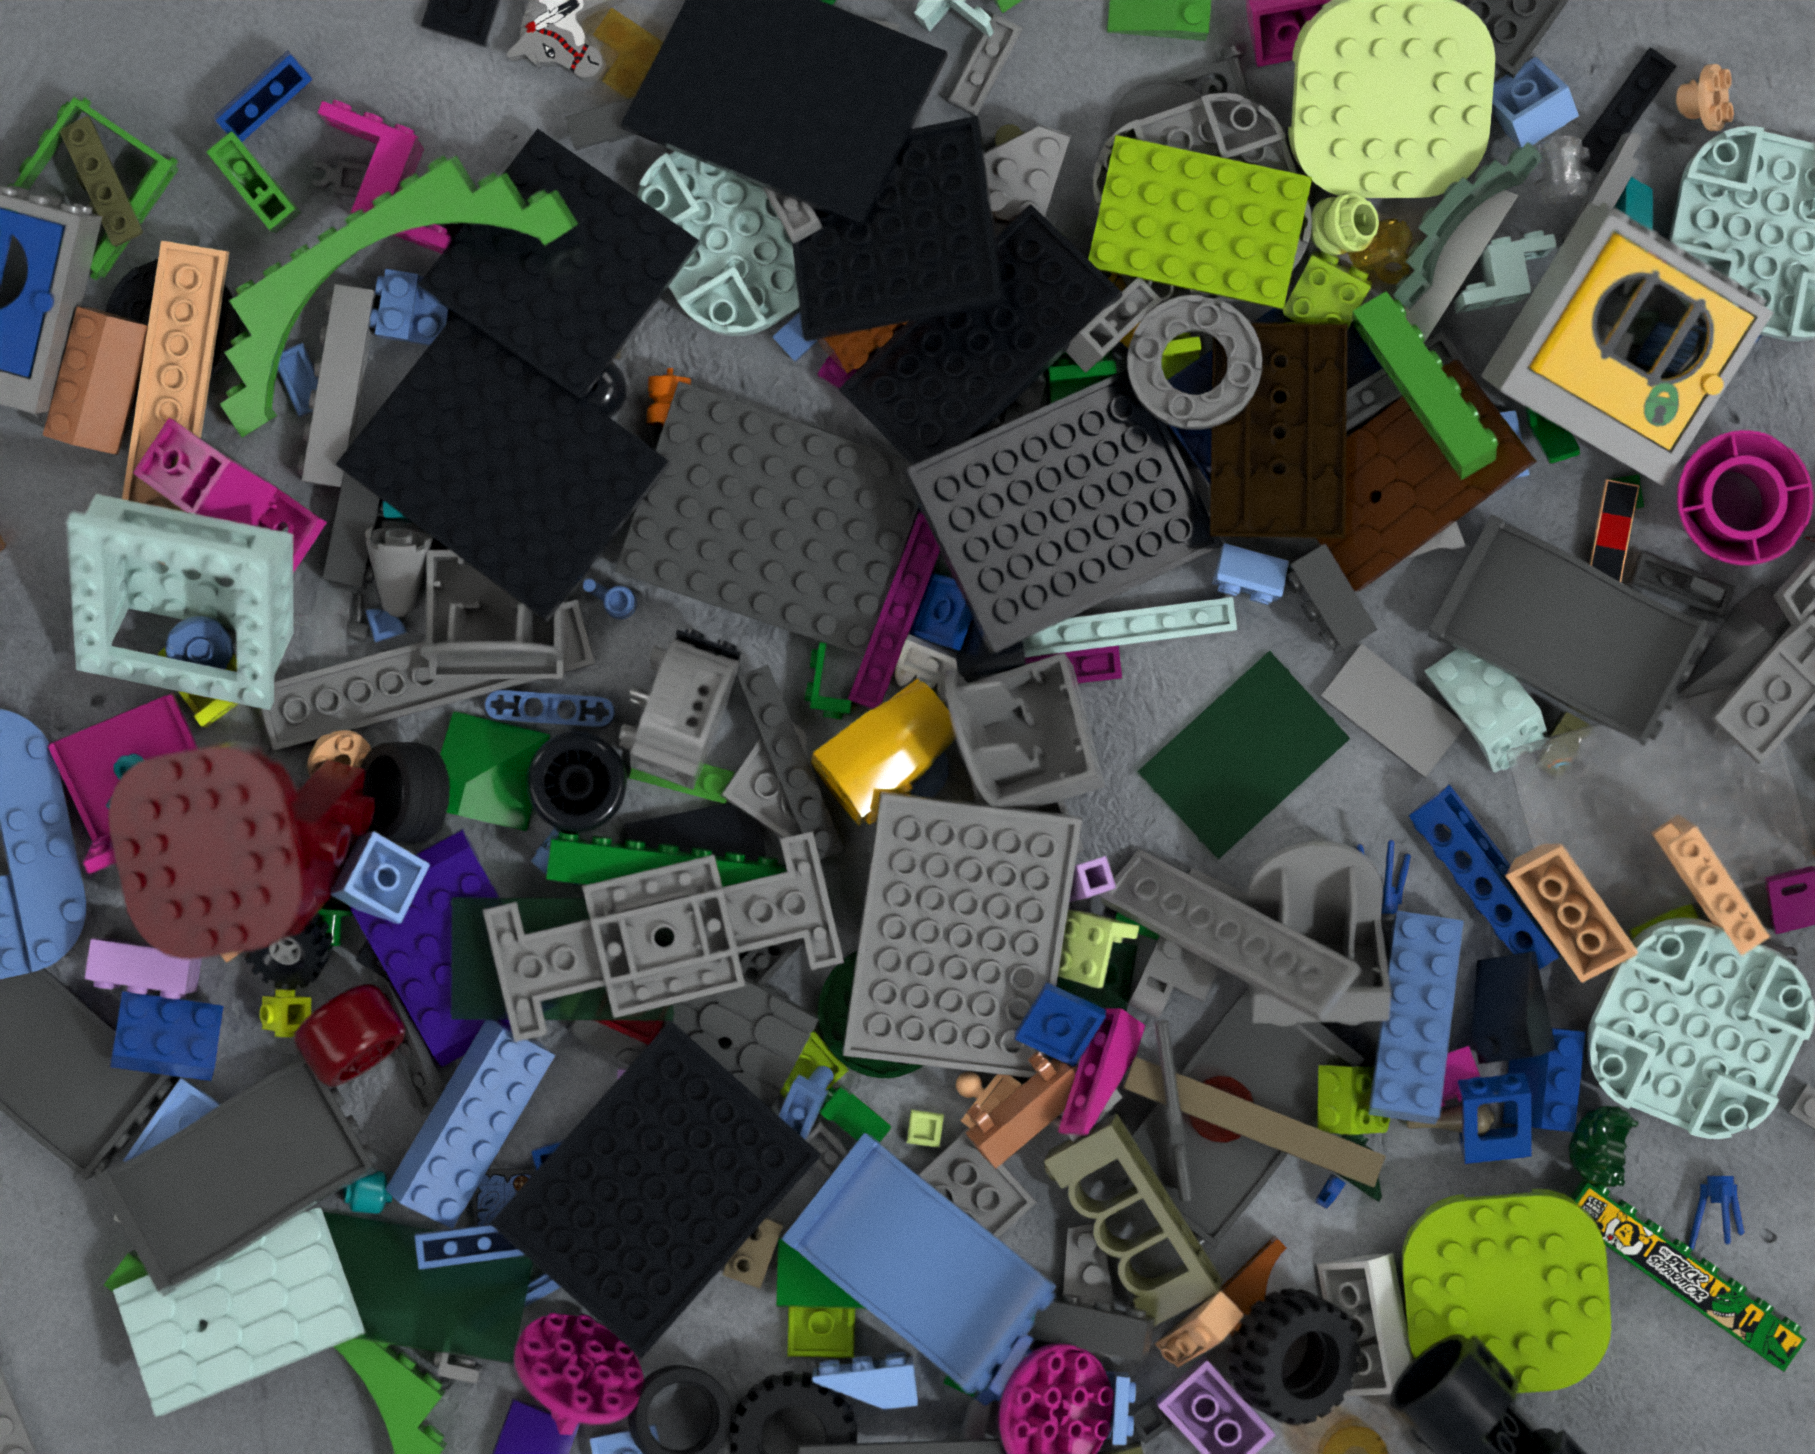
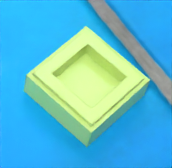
M911 1109L906 1143L940 1148L944 1114Z

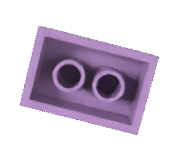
M105 937L90 940L84 979L94 980L93 986L98 988L114 989L120 988L121 985H127V992L147 994L153 993L154 990H161L160 997L171 999L186 998L187 993L197 992L202 958L179 959L158 951L150 944Z
M1205 1355L1155 1400L1158 1407L1201 1454H1256L1276 1435L1273 1429L1252 1406L1243 1400V1397L1236 1392L1233 1385Z

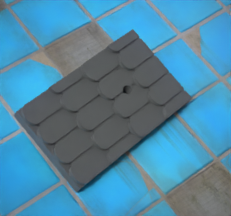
M659 930L654 935L655 942L662 947L669 946L674 938ZM743 976L745 987L672 1004L659 1033L672 1020L770 1109L819 1020L814 1013ZM606 985L585 990L566 1026L568 1032L615 1056L617 1060L630 1066L648 1045L591 1020Z

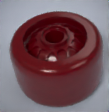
M362 984L335 996L309 1015L297 1028L294 1041L297 1049L318 1080L326 1086L335 1087L363 1075L387 1058L404 1040L406 1029L401 1018L383 992L373 984Z

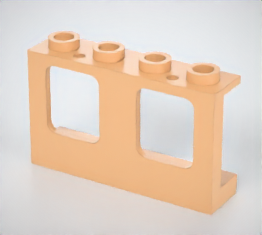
M1678 814L1651 832L1710 923L1723 928L1741 956L1770 937L1694 824Z

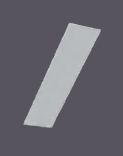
M1503 190L1473 210L1455 229L1442 249L1435 267L1432 287L1422 295L1410 310L1404 306L1407 314L1405 318L1411 326L1415 324L1421 330L1425 339L1423 343L1426 342L1519 195Z

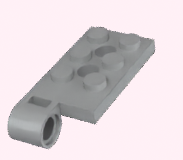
M1192 867L1190 868L1188 875L1247 906V893ZM1159 935L1127 1004L1155 1018H1159L1173 989L1203 1002L1219 967Z

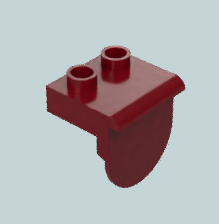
M326 760L297 791L299 800L292 802L306 869L313 868L315 888L310 910L305 911L299 923L301 926L291 935L300 933L332 896L330 893L358 836H365L371 825L375 802L373 797L362 795L365 769Z

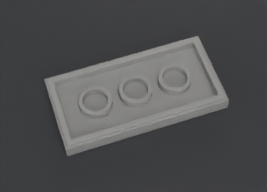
M1362 643L1320 695L1327 703L1424 778L1428 776L1466 727L1462 721Z

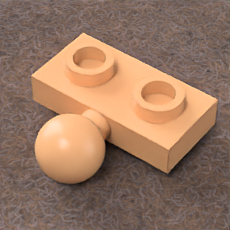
M972 1071L961 1073L956 1080L958 1093L966 1098H976L975 1103L987 1114L1023 1085L1011 1075L996 1074L984 1089L981 1078ZM967 1113L960 1120L970 1129L976 1125Z

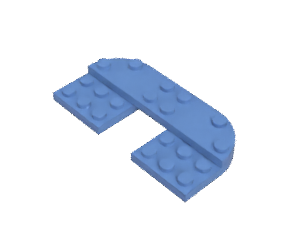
M0 709V831L9 875L0 876V979L32 973L56 963L76 943L86 916V897L60 773L48 748L49 741L42 731L28 719Z

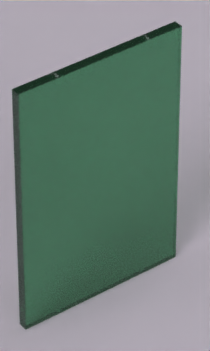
M1268 651L1137 772L1153 788L1154 793H1157L1198 837V841L1202 842L1219 860L1351 738L1295 679L1289 669L1285 668L1271 651Z

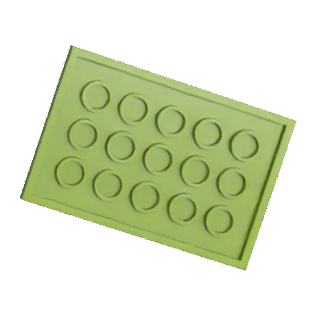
M1115 135L1088 260L1101 271L1133 278H1142L1147 281L1283 310L1312 177Z

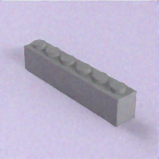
M334 284L333 292L329 291L327 294L325 310L330 312L328 325L323 324L320 333V344H324L322 357H317L314 370L315 377H319L317 390L312 389L310 394L309 409L313 410L311 423L307 422L305 425L303 441L308 442L306 455L300 456L298 464V475H302L301 481L306 484L341 489L344 471L338 468L336 463L353 443L373 330V328H370V318L373 308L377 306L378 295L375 294L374 290Z

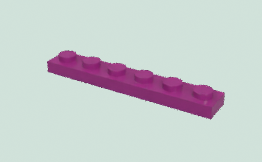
M921 513L918 514L848 697V700L871 709L876 708L883 702L940 553L935 537L925 516Z

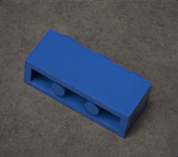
M287 50L214 115L215 121L227 134L233 131L243 142L313 79L299 61Z

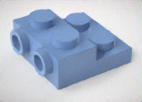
M385 269V275L378 276L375 294L381 296L379 309L373 308L370 328L375 329V335L378 338L430 346L448 323L450 310L419 289L418 284L424 276Z

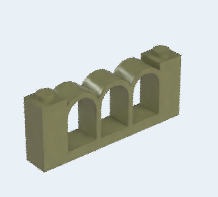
M1117 1113L1094 1125L1088 1135H1082L1074 1142L1068 1139L1049 1150L1044 1159V1168L1047 1175L1052 1181H1057L1061 1189L1069 1185L1068 1197L1072 1206L1079 1214L1087 1218L1096 1219L1093 1236L1097 1245L1104 1253L1112 1257L1121 1258L1118 1266V1275L1121 1283L1129 1292L1135 1294L1133 1307L1145 1310L1146 1316L1155 1318L1154 1326L1219 1292L1223 1279ZM1118 1159L1135 1186L1104 1201L1089 1197L1083 1191L1081 1179ZM1143 1198L1160 1225L1132 1239H1120L1114 1236L1107 1228L1106 1218ZM1168 1237L1184 1264L1155 1278H1146L1139 1275L1133 1269L1130 1258Z

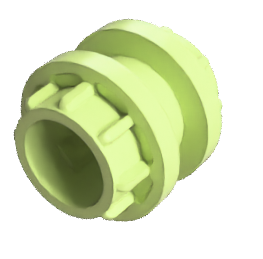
M1357 193L1324 198L1315 205L1312 211L1310 238L1317 248L1333 256L1342 255L1347 252L1362 251L1371 244L1374 236L1377 235L1379 226L1377 211L1370 201H1367Z

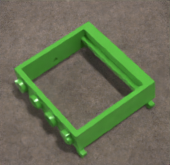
M73 97L70 102L67 101L65 105L61 106L57 113V122L52 129L44 131L38 141L40 147L33 157L28 156L23 161L19 169L20 176L14 184L11 183L9 185L29 190L62 143L63 138L60 134L62 128L77 121L83 112L155 160L129 198L141 225L179 169L176 167L178 160L174 157L167 160L89 107L91 101L84 97L81 102ZM105 233L95 247L90 267L93 272L90 277L95 281L100 277L105 278L130 240L115 247L111 244L107 233Z

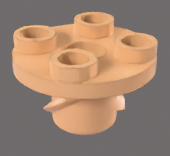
M1707 64L1701 71L1699 83L1692 79L1689 84H1682L1676 94V104L1679 112L1687 119L1701 118L1703 125L1708 131H1720L1726 122H1732L1734 109L1732 103L1729 102L1728 92L1732 83L1730 70L1722 69L1718 64Z
M340 730L323 735L316 741L308 757V774L311 777L326 760L361 768L363 760L368 755V752L371 751V747L362 735L354 731Z

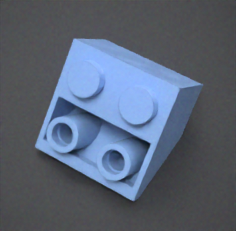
M1224 543L1220 550L1211 584L1219 586L1217 591L1220 593L1237 596V594L1243 592L1251 595L1250 601L1269 605L1272 601H1277L1282 597L1289 561Z

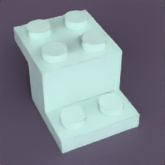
M1541 230L1526 233L1524 238L1512 242L1511 237L1491 240V244L1486 246V249L1479 257L1483 282L1467 285L1466 289L1461 291V294L1454 300L1456 314L1517 303L1525 299L1531 293L1525 261L1546 257L1557 247L1554 234L1544 235V231Z

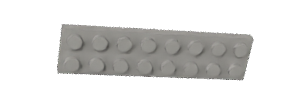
M1141 849L1137 850L1114 878L1116 889L1103 892L1100 895L1101 903L1320 1022L1360 973L1358 964Z

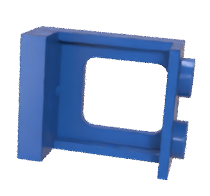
M1507 1073L1499 1076L1473 1077L1458 1080V1087L1462 1097V1133H1459V1145L1465 1164L1532 1157L1531 1092L1525 1073ZM1515 1101L1517 1103V1126L1490 1129L1485 1135L1478 1136L1477 1109L1481 1104Z

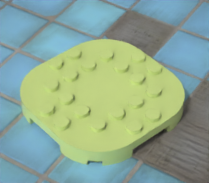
M1332 0L1323 5V9L1304 24L1293 50L1292 60L1295 62L1292 123L1291 127H1288V138L1291 152L1298 166L1307 176L1312 177V181L1316 185L1337 196L1357 193L1364 198H1426L1443 194L1450 184L1455 181L1459 182L1462 177L1467 179L1478 167L1485 154L1491 125L1495 51L1490 33L1482 20L1473 11L1456 0Z

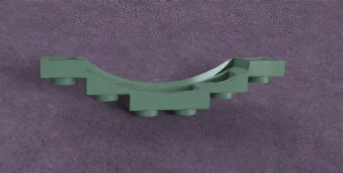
M1527 142L1523 148L1521 146L1516 148L1509 156V164L1506 167L1501 165L1496 159L1491 165L1486 164L1475 177L1477 181L1473 185L1464 177L1459 182H1453L1443 194L1444 199L1436 208L1431 207L1421 219L1422 224L1418 228L1427 237L1424 241H1418L1408 253L1409 258L1405 261L1414 269V272L1411 275H1405L1396 285L1397 291L1393 294L1408 310L1432 287L1435 267L1442 249L1461 222L1487 199L1503 190L1521 185L1541 162L1543 157L1535 147Z

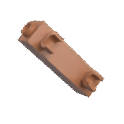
M1037 1051L1028 1059L1037 1073L989 1114L982 1110L977 1103L966 1111L976 1125L965 1134L979 1153L995 1169L1064 1112L1077 1072L1076 1065L1073 1067L1056 1058L1049 1062Z

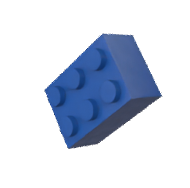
M122 991L110 1067L211 1081L215 1069L224 1006Z

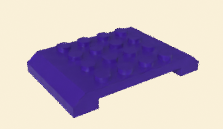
M463 828L414 854L429 863L430 866L400 924L358 911L349 905L427 1046L441 1067L466 1054L488 1016L511 1027L483 912L484 909L504 904L480 863L479 856ZM558 998L540 1001L542 1011L545 1012L558 1005Z

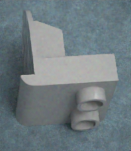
M427 550L426 646L421 647V656L429 660V679H563L565 670V600L549 621L546 622L450 550Z
M1065 653L971 683H967L956 669L946 672L945 687L949 709L967 764L976 803L990 805L991 807L1033 810L1105 787L1074 666Z
M1311 841L1286 847L1269 856L1258 866L1248 885L1247 906L1359 965L1360 973L1321 1022H1340L1346 1025H1357L1365 1021H1389L1391 987L1381 926L1383 886L1379 870L1371 859L1353 847L1336 842ZM1248 983L1253 1023L1291 1026L1299 1022H1320Z

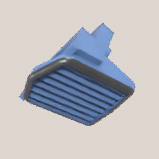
M1664 319L1658 320L1643 341L1633 361V365L1648 373L1679 326V323ZM1697 325L1692 326L1661 375V379L1678 376L1694 365L1704 350L1707 340V328Z

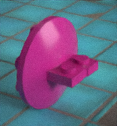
M550 1313L531 1322L523 1330L516 1343L514 1360L518 1375L528 1391L540 1403L551 1410L552 1419L555 1420L561 1435H572L579 1422L607 1424L621 1420L633 1411L639 1401V1394L637 1396L639 1388H642L644 1376L637 1357L609 1329L595 1322L589 1315L575 1316Z
M1050 1344L1032 1352L1018 1365L1004 1390L999 1414L1000 1434L1007 1454H1097L1111 1431L1110 1422L1114 1392L1104 1367L1093 1354L1085 1349L1076 1348V1346L1069 1344Z

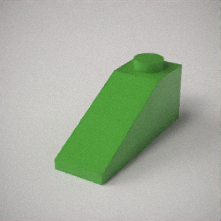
M1110 0L1107 33L1206 41L1209 33L1211 0Z
M233 131L206 151L270 231L274 233L279 232L302 213Z

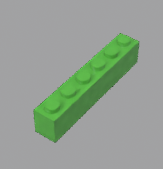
M1385 291L1352 311L1353 326L1457 475L1463 480L1496 460L1498 441L1489 428L1484 430L1478 421L1480 417L1471 402L1465 403L1460 396L1461 389L1454 377H1447L1441 369L1443 364L1438 354L1434 350L1429 352L1424 345L1425 339L1418 326L1415 324L1411 326L1405 318L1407 314L1402 303L1398 299L1393 300L1388 292Z

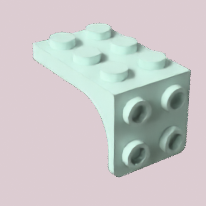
M1458 648L1425 670L1427 678L1471 732L1493 772L1510 768L1524 753L1538 749L1545 742L1548 733L1541 709L1514 676Z

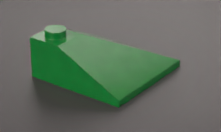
M453 711L440 752L444 764H446L450 782L447 813L527 831L533 809L526 790L527 769L533 755L546 741L550 740L551 735Z

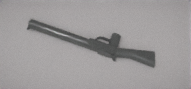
M1168 1020L1155 1021L1179 1199L1181 1201H1190L1193 1199L1169 1023Z

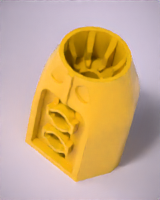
M917 678L888 701L862 715L812 753L811 765L833 797L856 824L860 826L866 821L868 825H871L877 821L881 791L910 795V791L913 790L912 786L957 738L951 713L935 692L926 683Z

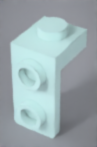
M920 0L914 12L919 24L929 32L948 10L953 8L988 37L994 33L990 24L991 17L978 6L974 9L965 3L967 0Z

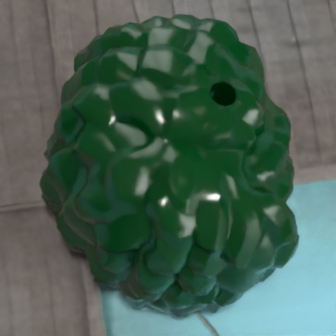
M1601 1106L1587 1112L1586 1116L1577 1124L1568 1145L1571 1163L1584 1179L1592 1184L1598 1183L1606 1187L1624 1186L1626 1183L1624 1180L1625 1170L1623 1168L1626 1164L1624 1150L1627 1148L1625 1139L1630 1132L1629 1129L1637 1127L1639 1122L1634 1120L1629 1112L1623 1111L1619 1106Z

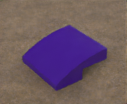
M512 1399L492 1454H569L580 1423H578L572 1435H561L555 1420L552 1419L551 1412L546 1411L543 1407Z

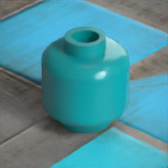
M377 1170V1173L369 1174L344 1187L343 1203H347L349 1209L356 1213L378 1214L382 1212L385 1203H391L393 1197L385 1190L389 1184L387 1183L385 1173Z

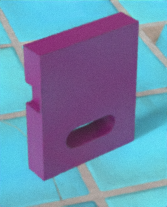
M1813 865L1765 877L1768 905L1772 910V915H1770L1772 930L1776 935L1815 925V867ZM1803 883L1800 887L1782 891L1785 887Z

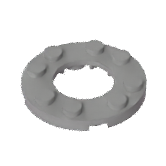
M1186 295L1160 304L1142 319L1133 334L1129 346L1127 359L1128 376L1131 387L1139 402L1150 414L1160 421L1182 429L1198 430L1212 428L1235 417L1253 397L1260 380L1262 352L1254 328L1236 308L1224 301L1220 302L1203 297V295ZM1189 331L1204 332L1215 337L1224 347L1228 359L1227 372L1222 382L1212 391L1200 395L1186 394L1174 389L1165 379L1161 367L1162 354L1167 344L1177 335Z

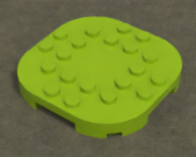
M1531 1189L1532 1192L1475 1197H1465L1464 1194H1459L1441 1199L1426 1208L1425 1213L1409 1228L1402 1248L1407 1331L1414 1358L1416 1359L1427 1348L1448 1336L1461 1334L1468 1339L1476 1335L1519 1381L1517 1393L1559 1390L1574 1385L1588 1376L1604 1357L1611 1337V1308L1606 1247L1599 1228L1590 1213L1573 1201L1571 1197L1548 1189Z

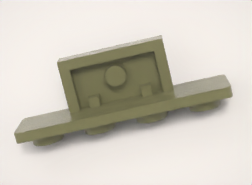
M85 116L63 127L60 134L77 168L76 178L84 191L87 190L90 196L89 206L93 208V214L102 216L101 222L111 244L118 247L143 234V229L92 119Z

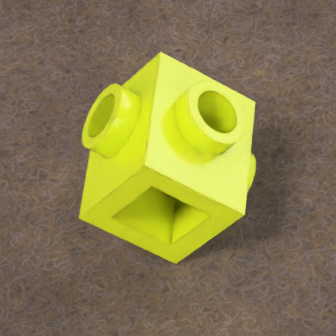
M276 989L275 996H262V1005L259 1011L262 1029L275 1031L274 1037H294L297 1028L311 1015L312 997L295 996V990Z

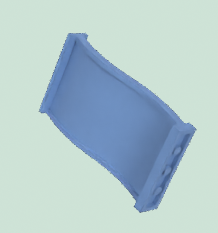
M867 1133L861 1136L782 1238L783 1241L796 1249L851 1297L923 1353L967 1393H974L976 1390L981 1392L992 1379V1375L989 1374L997 1363L1002 1365L1013 1352V1348L1010 1347L1018 1336L1023 1338L1034 1324V1321L1031 1320L1039 1309L1044 1311L1055 1297V1294L1052 1292L1057 1287L1006 1244L887 1150L877 1139Z

